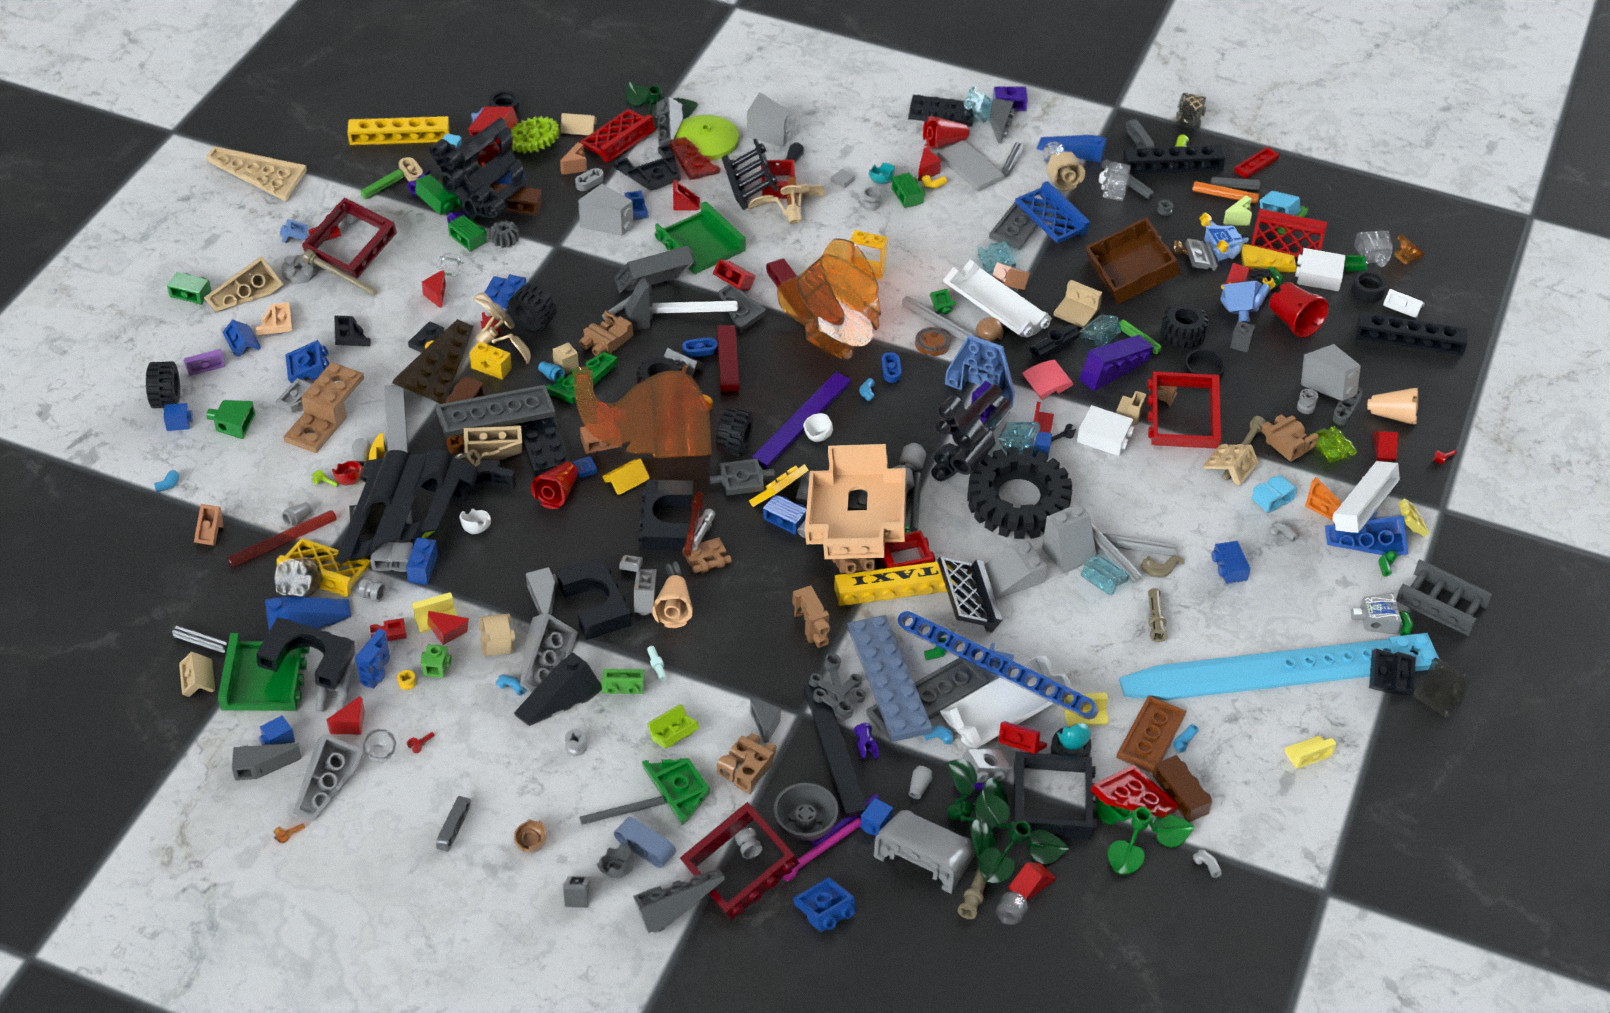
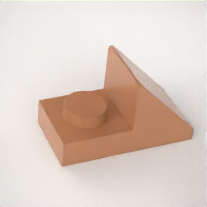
M577 143L560 160L561 174L566 175L587 170L583 144Z
M996 262L992 277L1004 283L1005 286L1025 290L1030 273Z
M206 504L200 505L194 543L215 546L218 527H224L221 507Z

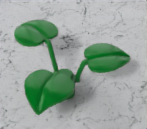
M1097 796L1095 799L1096 813L1103 822L1113 825L1119 819L1126 821L1132 818L1131 824L1135 831L1130 844L1123 840L1115 841L1110 845L1107 852L1108 860L1118 874H1131L1137 871L1143 864L1144 851L1140 847L1133 845L1138 832L1145 830L1149 824L1152 831L1157 832V840L1162 845L1171 848L1183 844L1194 830V826L1191 823L1173 815H1168L1164 818L1156 817L1153 823L1151 812L1145 807H1139L1129 814L1130 810L1107 805Z

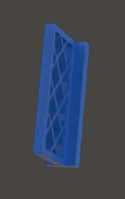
M1048 181L1042 183L1041 188L1015 198V203L1056 243L1077 234L1084 236L1088 232L1090 221ZM1039 195L1043 199L1035 198V196ZM1023 201H1029L1032 204H1024ZM1034 203H1039V204H1044V205H1043V207H1039V206H1034ZM1049 205L1053 209L1045 208V206ZM1033 211L1042 212V215L1035 214ZM1044 213L1053 214L1054 218L1044 216ZM1056 215L1061 216L1063 219L1056 218ZM1043 221L1053 222V225H1047ZM1055 223L1063 224L1065 226L1064 228L1055 226ZM1067 225L1072 226L1074 230L1067 229ZM1054 231L1061 232L1063 235L1057 236Z

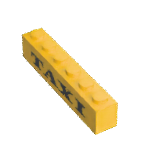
M938 562L835 575L834 583L839 606L947 592ZM946 565L951 571H954L949 565Z

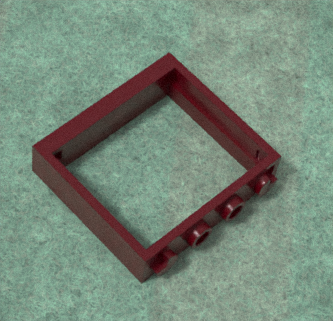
M344 197L332 212L325 217L323 222L315 228L314 232L305 239L302 247L304 253L310 249L316 252L319 259L357 279L397 234V230L393 221ZM348 214L380 229L349 265L318 250L319 246Z
M748 801L680 857L693 876L702 874L696 867L753 820L783 852L784 856L728 903L724 901L715 889L708 893L730 920H733L739 914L742 915L749 905L759 901L767 890L774 888L780 879L786 874L792 873V869L800 864L794 853Z

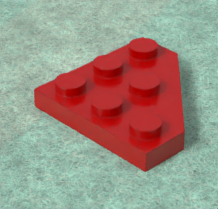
M1134 765L1093 784L1091 792L1107 805L1132 811L1139 807H1145L1150 810L1151 815L1162 818L1176 812L1179 807L1175 800Z

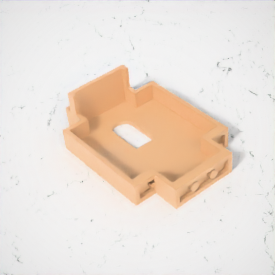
M886 444L828 446L829 470L810 471L805 520L806 545L823 544L825 559L884 558L885 542H905L906 468L888 469ZM858 489L866 491L868 493L867 510L848 511L849 494Z

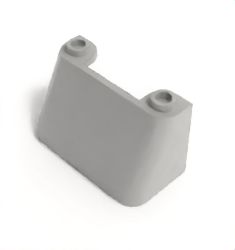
M901 810L877 834L874 857L884 861L888 855L893 860L898 855L933 872V879L937 880L939 878L943 882L942 890L952 894L974 858L975 848L971 839L962 837L923 819L909 810Z

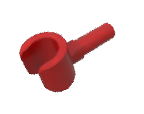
M1456 450L1445 454L1437 451L1433 461L1443 465L1448 457L1456 454Z
M431 732L419 740L414 737L410 738L407 741V746L412 748L414 753H419L422 749L421 745L435 735Z

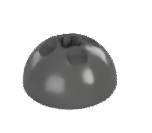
M798 783L787 787L777 796L774 803V816L777 825L788 837L797 841L810 842L824 837L833 828L838 816V804L835 797L826 788L813 783Z

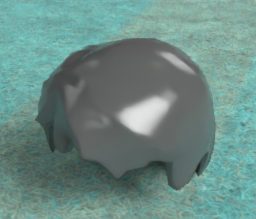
M620 844L619 848H608L607 853L597 863L599 870L610 878L618 879L628 875L634 864L629 846Z

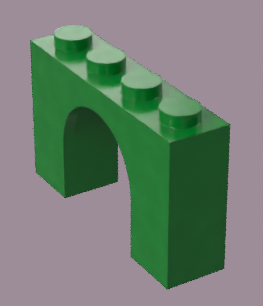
M431 174L416 180V194L439 215L463 206L454 193L449 194L446 192L442 184Z

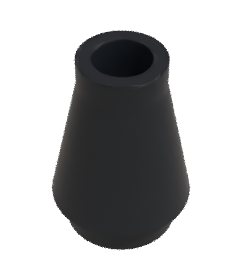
M798 142L791 144L785 160H794L795 164L804 155L803 145Z

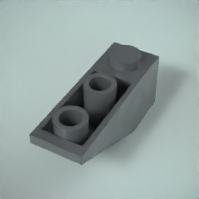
M671 97L657 102L659 146L673 141L683 118L682 104Z
M994 98L989 121L998 143L1002 144L1003 138H1007L1008 128L1011 126L1015 109L1012 108L1013 102Z
M641 277L625 306V318L632 323L633 331L650 328V321L653 320L652 311L650 310L652 299L649 294H652L651 284L647 283L645 277Z
M286 743L233 747L232 771L234 779H258L300 760L299 744Z

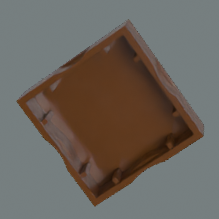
M1148 217L1085 247L1089 262L1117 305L1180 275L1176 258L1168 246L1159 238L1157 230Z

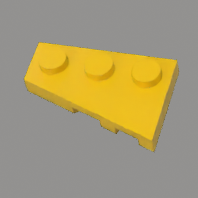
M1242 244L1241 259L1243 266L1251 270L1254 268L1268 269L1273 266L1278 272L1296 271L1294 255Z
M805 464L799 468L796 465L787 470L788 475L786 473L776 478L777 482L775 480L765 486L767 489L749 500L750 504L754 507L809 470Z

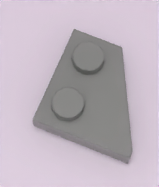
M297 378L275 401L276 406L289 412L303 408L301 396L312 384Z

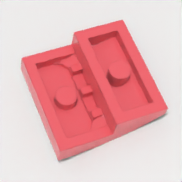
M1055 360L1040 363L1022 372L1025 380L1041 400L1055 391L1060 394L1074 385Z

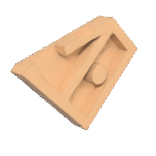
M289 302L270 305L268 312L262 318L261 326L256 328L257 336L292 331Z

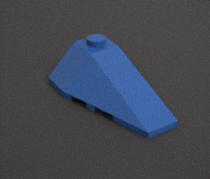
M1098 135L1041 137L1037 150L1055 154L1072 152L1078 159L1101 163L1108 140Z
M1403 515L1369 519L1358 533L1337 531L1335 524L1325 526L1327 545L1383 555L1390 550H1394L1398 556L1408 554Z
M285 596L265 600L269 631L277 617L289 619L298 624L308 625L314 629L325 625L331 626L351 617L349 599Z

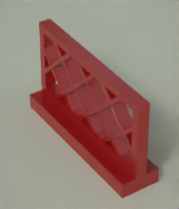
M627 109L581 140L580 143L590 151L602 156L603 161L608 163L656 130L653 116L648 114L644 117Z
M1259 208L1251 246L1294 255V258L1298 259L1299 254H1303L1304 250L1299 242L1307 239L1310 244L1306 247L1307 249L1313 248L1314 250L1321 251L1327 222ZM1259 224H1267L1270 229L1262 232ZM1279 227L1284 228L1286 233L1279 236L1275 229ZM1301 231L1304 236L1296 240L1292 233ZM1273 232L1276 238L1269 242L1265 235ZM1313 234L1320 235V240L1313 243L1309 236ZM1289 235L1293 242L1286 245L1282 238ZM1261 237L1266 243L1263 246L1255 245V241ZM1279 241L1283 248L1279 250L1274 249L1272 244ZM1296 244L1300 251L1292 253L1289 248Z

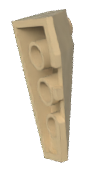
M260 256L205 296L204 299L214 312L268 296L284 284L264 258Z

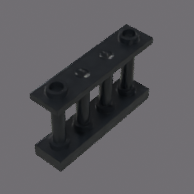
M756 138L753 139L756 148L735 160H731L728 155L722 157L735 200L743 210L749 206L747 202L748 197L771 185L775 192L778 191L776 185L778 181L775 175L772 174L765 155L767 150L764 144L759 143ZM756 155H759V159H757L756 161L748 164L740 170L736 169L738 168V165L744 163L745 161L753 158ZM762 165V170L742 181L740 180L741 176ZM766 175L767 180L747 191H743L745 186Z

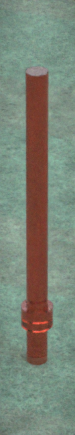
M697 492L692 500V514L684 549L686 557L692 555L699 514L704 503L702 492Z

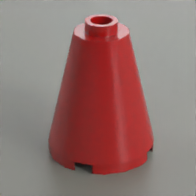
M935 116L927 117L928 121H924L922 137L923 140H926L927 144L925 146L928 149H936L958 143L962 140L965 141L970 135V130L966 124Z
M564 462L538 475L531 484L533 497L535 499L538 498L542 502L541 505L543 507L558 509L566 502L578 476L577 467L571 462Z

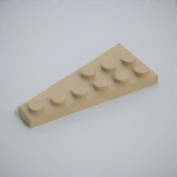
M215 146L206 156L209 163L285 202L307 172L306 165Z

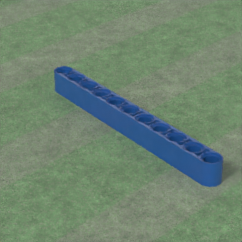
M904 611L898 616V624L906 632L1084 719H1093L1098 714L1096 703L1083 694L910 611ZM913 618L911 625L905 626L906 620ZM929 626L930 631L923 635V629ZM943 635H947V640L944 643H940V638ZM961 643H965V648L962 651H957V647ZM978 652H983L982 658L975 660V655ZM997 660H1000V666L996 669H993V663ZM1019 669L1016 677H1010L1012 670ZM1031 678H1037L1035 685L1028 686ZM1054 686L1055 692L1051 695H1046L1047 689ZM1068 695H1073V701L1065 704V698ZM1086 704H1092L1091 711L1084 713L1083 707Z

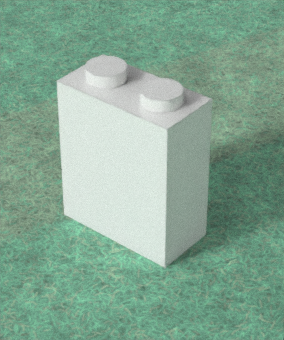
M1304 248L1303 254H1299L1297 265H1300V267L1297 266L1295 277H1298L1297 284L1339 291L1345 255Z
M1091 405L1079 428L1077 442L1119 456L1122 449L1125 450L1128 445V437L1131 438L1135 429V427H1132L1133 419Z

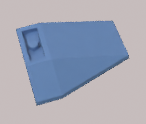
M968 335L946 371L945 384L960 390L963 389L967 381L977 385H981L985 381L992 385L996 384L1002 390L1000 395L1009 399L1013 407L1015 390L1003 346Z

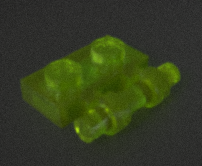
M1334 426L1330 427L1328 431L1324 428L1314 432L1319 436L1317 449L1331 463L1345 458L1348 452L1351 455L1357 453L1354 444L1347 440L1343 432L1339 429L1337 430Z

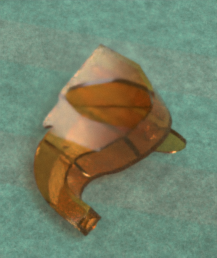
M840 238L833 239L821 257L799 274L798 277L789 279L778 287L779 305L789 316L806 326V340L841 360L851 358L852 349L868 344L872 340L873 329L876 331L879 328L878 317L881 315L878 296V282L864 253L852 241Z
M687 365L683 366L682 371L671 370L649 377L631 388L616 403H604L598 400L593 390L592 370H588L587 366L577 367V370L573 371L574 392L579 415L587 430L600 441L610 445L630 442L631 444L626 448V452L631 454H651L654 459L712 455L709 406L698 384L690 375L685 373Z

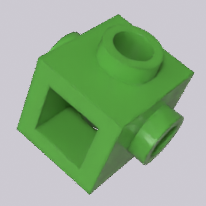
M427 645L426 651L421 654L423 676L444 678L446 669L451 666L452 662L448 646Z

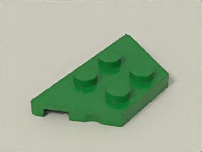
M689 758L677 760L662 759V763H649V760L642 761V767L680 823L682 825L685 824L709 795L710 788Z

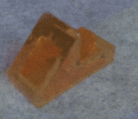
M1402 234L1396 238L1401 244L1399 245L1400 248L1394 253V256L1403 264L1410 263L1425 255Z

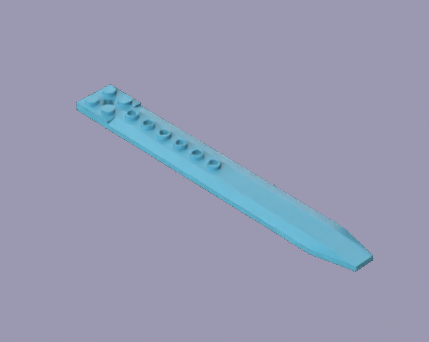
M1428 633L1394 636L1384 640L1156 665L1120 677L1119 682L1124 697L1147 699L1149 695L1158 700H1173L1370 677L1372 650L1376 648L1393 654L1399 651L1415 656V671L1439 669L1441 662Z

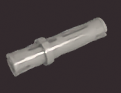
M704 510L702 517L696 521V527L686 542V547L689 550H696L705 533L710 530L711 522L715 518L713 510Z

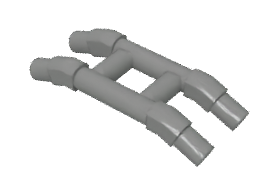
M357 653L353 656L343 675L342 684L339 683L335 689L336 692H339L336 712L346 706L353 671L357 664L355 658ZM320 686L317 693L316 711L324 712L327 691L334 690Z

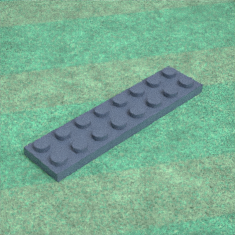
M886 615L847 623L848 632L891 741L896 742L933 733L932 725Z

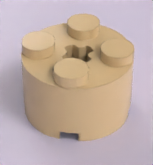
M1061 152L1050 157L1047 165V174L1057 188L1062 191H1070L1075 189L1076 185L1084 180L1085 169L1074 153Z
M509 613L480 617L479 631H481L482 636L480 643L485 657L513 654V643L511 641H515L514 629L509 627L511 625Z

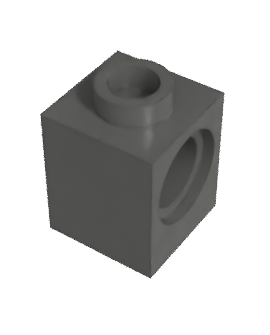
M1238 321L1233 332L1230 348L1248 353L1255 326Z

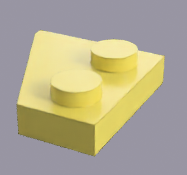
M1405 498L1401 500L1399 507L1401 514L1404 516V523L1409 526L1413 533H1419L1425 537L1430 532L1416 507Z

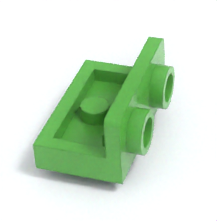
M603 669L602 694H644L645 670Z

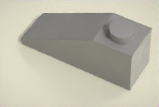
M549 567L526 573L527 587L538 614L548 613L552 615L556 596L555 586L558 585L556 575L551 574Z
M640 569L639 572H636L634 613L641 615L653 613L657 569Z

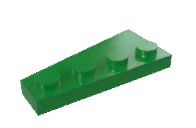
M605 352L587 361L585 363L586 366L575 368L571 371L572 374L565 378L563 376L556 380L557 383L552 386L550 384L546 385L548 394L574 404L619 363L618 357Z

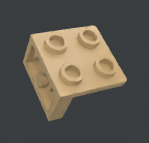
M1070 280L1067 284L1066 297L1056 308L1053 316L1085 328L1100 309L1102 292Z
M1222 444L1217 447L1203 467L1204 469H1229L1234 484L1241 485L1259 462L1252 445Z

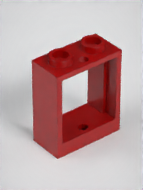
M768 160L771 172L775 176L795 177L794 160ZM765 176L761 178V182L766 180ZM778 181L776 184L777 192L773 190L771 185L762 190V196L773 195L779 199H787V194L782 195L780 191L783 187L787 186V181Z
M919 530L905 533V542H885L884 558L878 559L882 569L932 563L935 562V555L933 551L930 552L927 537H924L922 531ZM912 548L918 549L921 559L895 564L891 555L892 552Z

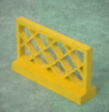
M301 538L285 556L280 555L277 558V574L348 598L352 593L353 585L371 566V561L363 558L357 561H346L340 565L334 560L339 550ZM303 546L311 548L303 551L300 550ZM323 552L328 554V555L319 556V557H318V555H317L318 553H323ZM314 555V558H309L308 561L303 556ZM331 560L332 562L330 564L325 565L321 564V562ZM317 563L318 566H310V564ZM361 564L362 566L353 568L352 565ZM344 566L349 567V569L339 571L338 569L339 567Z

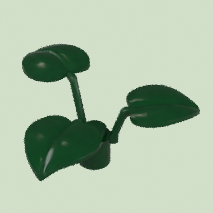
M629 82L626 88V100L630 105L639 107L643 103L647 104L650 102L649 115H652L653 105H656L661 99H665L658 85H651L647 88ZM673 98L682 104V119L689 117L698 106V103L692 100ZM653 117L655 128L657 129L658 120Z
M954 759L948 761L946 765L951 772L956 788L962 796L954 800V803L948 805L947 813L952 820L972 821L970 827L971 837L979 860L980 854L985 849L995 848V835L991 826L987 823L983 824L982 819L968 817L973 812L976 802L971 803L964 799L975 790L974 784L977 782V774L969 761ZM996 778L987 779L984 782L983 790L999 797L1008 805V797L1001 782Z
M982 790L976 800L975 817L982 819L983 824L987 823L991 828H994L996 825L999 829L1011 828L1009 830L1011 841L1003 853L996 848H988L979 856L978 866L983 879L987 883L998 884L1006 881L1012 875L1015 863L1006 854L1014 843H1021L1026 839V844L1031 846L1029 850L1030 856L1042 865L1055 862L1068 850L1067 845L1061 839L1048 831L1035 830L1031 832L1030 825L1026 821L1019 820L1016 823L1004 824L1010 815L1007 804L999 797L988 793L986 790Z

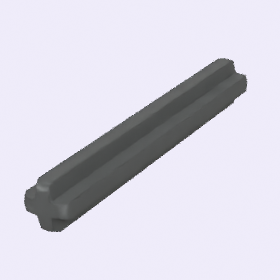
M1108 159L1102 162L1101 167L1110 171L1113 176L1147 199L1153 196L1154 191L1123 169Z

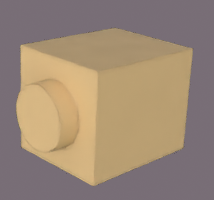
M569 342L553 349L554 364L560 365L565 374L570 373L575 368H579L578 353Z

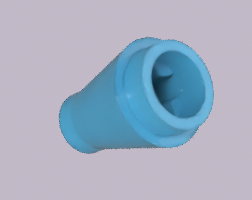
M542 361L538 366V370L551 382H557L558 378L565 375V371L560 365Z

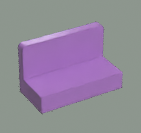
M221 349L184 358L189 376L225 367Z

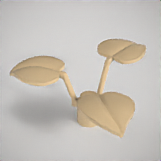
M809 184L788 185L780 190L782 195L791 194L792 204L788 205L786 210L778 197L767 195L754 198L748 206V211L759 205L777 202L784 216L787 215L788 223L796 224L802 221L800 214L802 196L819 195L824 197V187L820 184L810 186ZM794 193H796V195L799 196L798 207L797 204H795Z
M478 293L473 300L480 303L492 315L485 328L482 329V332L476 336L478 342L489 345L491 342L495 344L498 341L510 338L522 354L527 365L530 362L531 353L527 345L518 336L509 334L499 338L496 337L498 335L496 329L503 322L510 329L515 327L513 319L500 305L494 304L487 294ZM499 317L501 319L494 327H490L495 318Z

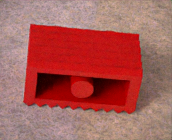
M722 259L718 260L713 271V275L739 290L749 291L756 278L753 273L739 267V265Z

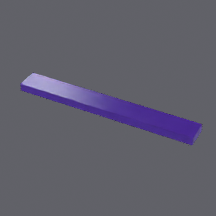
M835 372L752 456V459H758L759 465L768 469L805 431L803 425L806 419L813 414L823 413L851 384V379Z

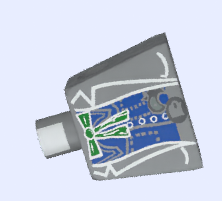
M1394 593L1365 596L1360 608L1351 609V619L1362 620L1366 631L1398 634L1402 621Z

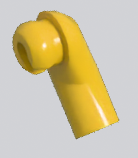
M929 175L922 177V184L925 187L938 188L947 184L945 176L936 180H931Z

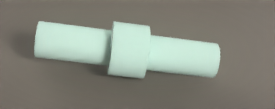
M654 646L648 647L647 651L651 658L650 664L652 669L656 671L659 680L663 682L667 680V676L663 668L662 658L658 656Z

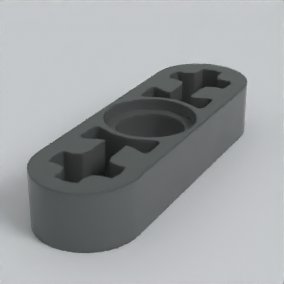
M1138 120L1127 121V132L1139 148H1154L1152 139Z
M1358 387L1357 395L1343 401L1340 399L1332 418L1336 424L1346 425L1350 421L1362 397L1363 391L1360 387ZM1348 403L1352 405V407H1347L1343 404Z
M457 797L438 835L437 849L447 852L451 849L469 812L470 798Z

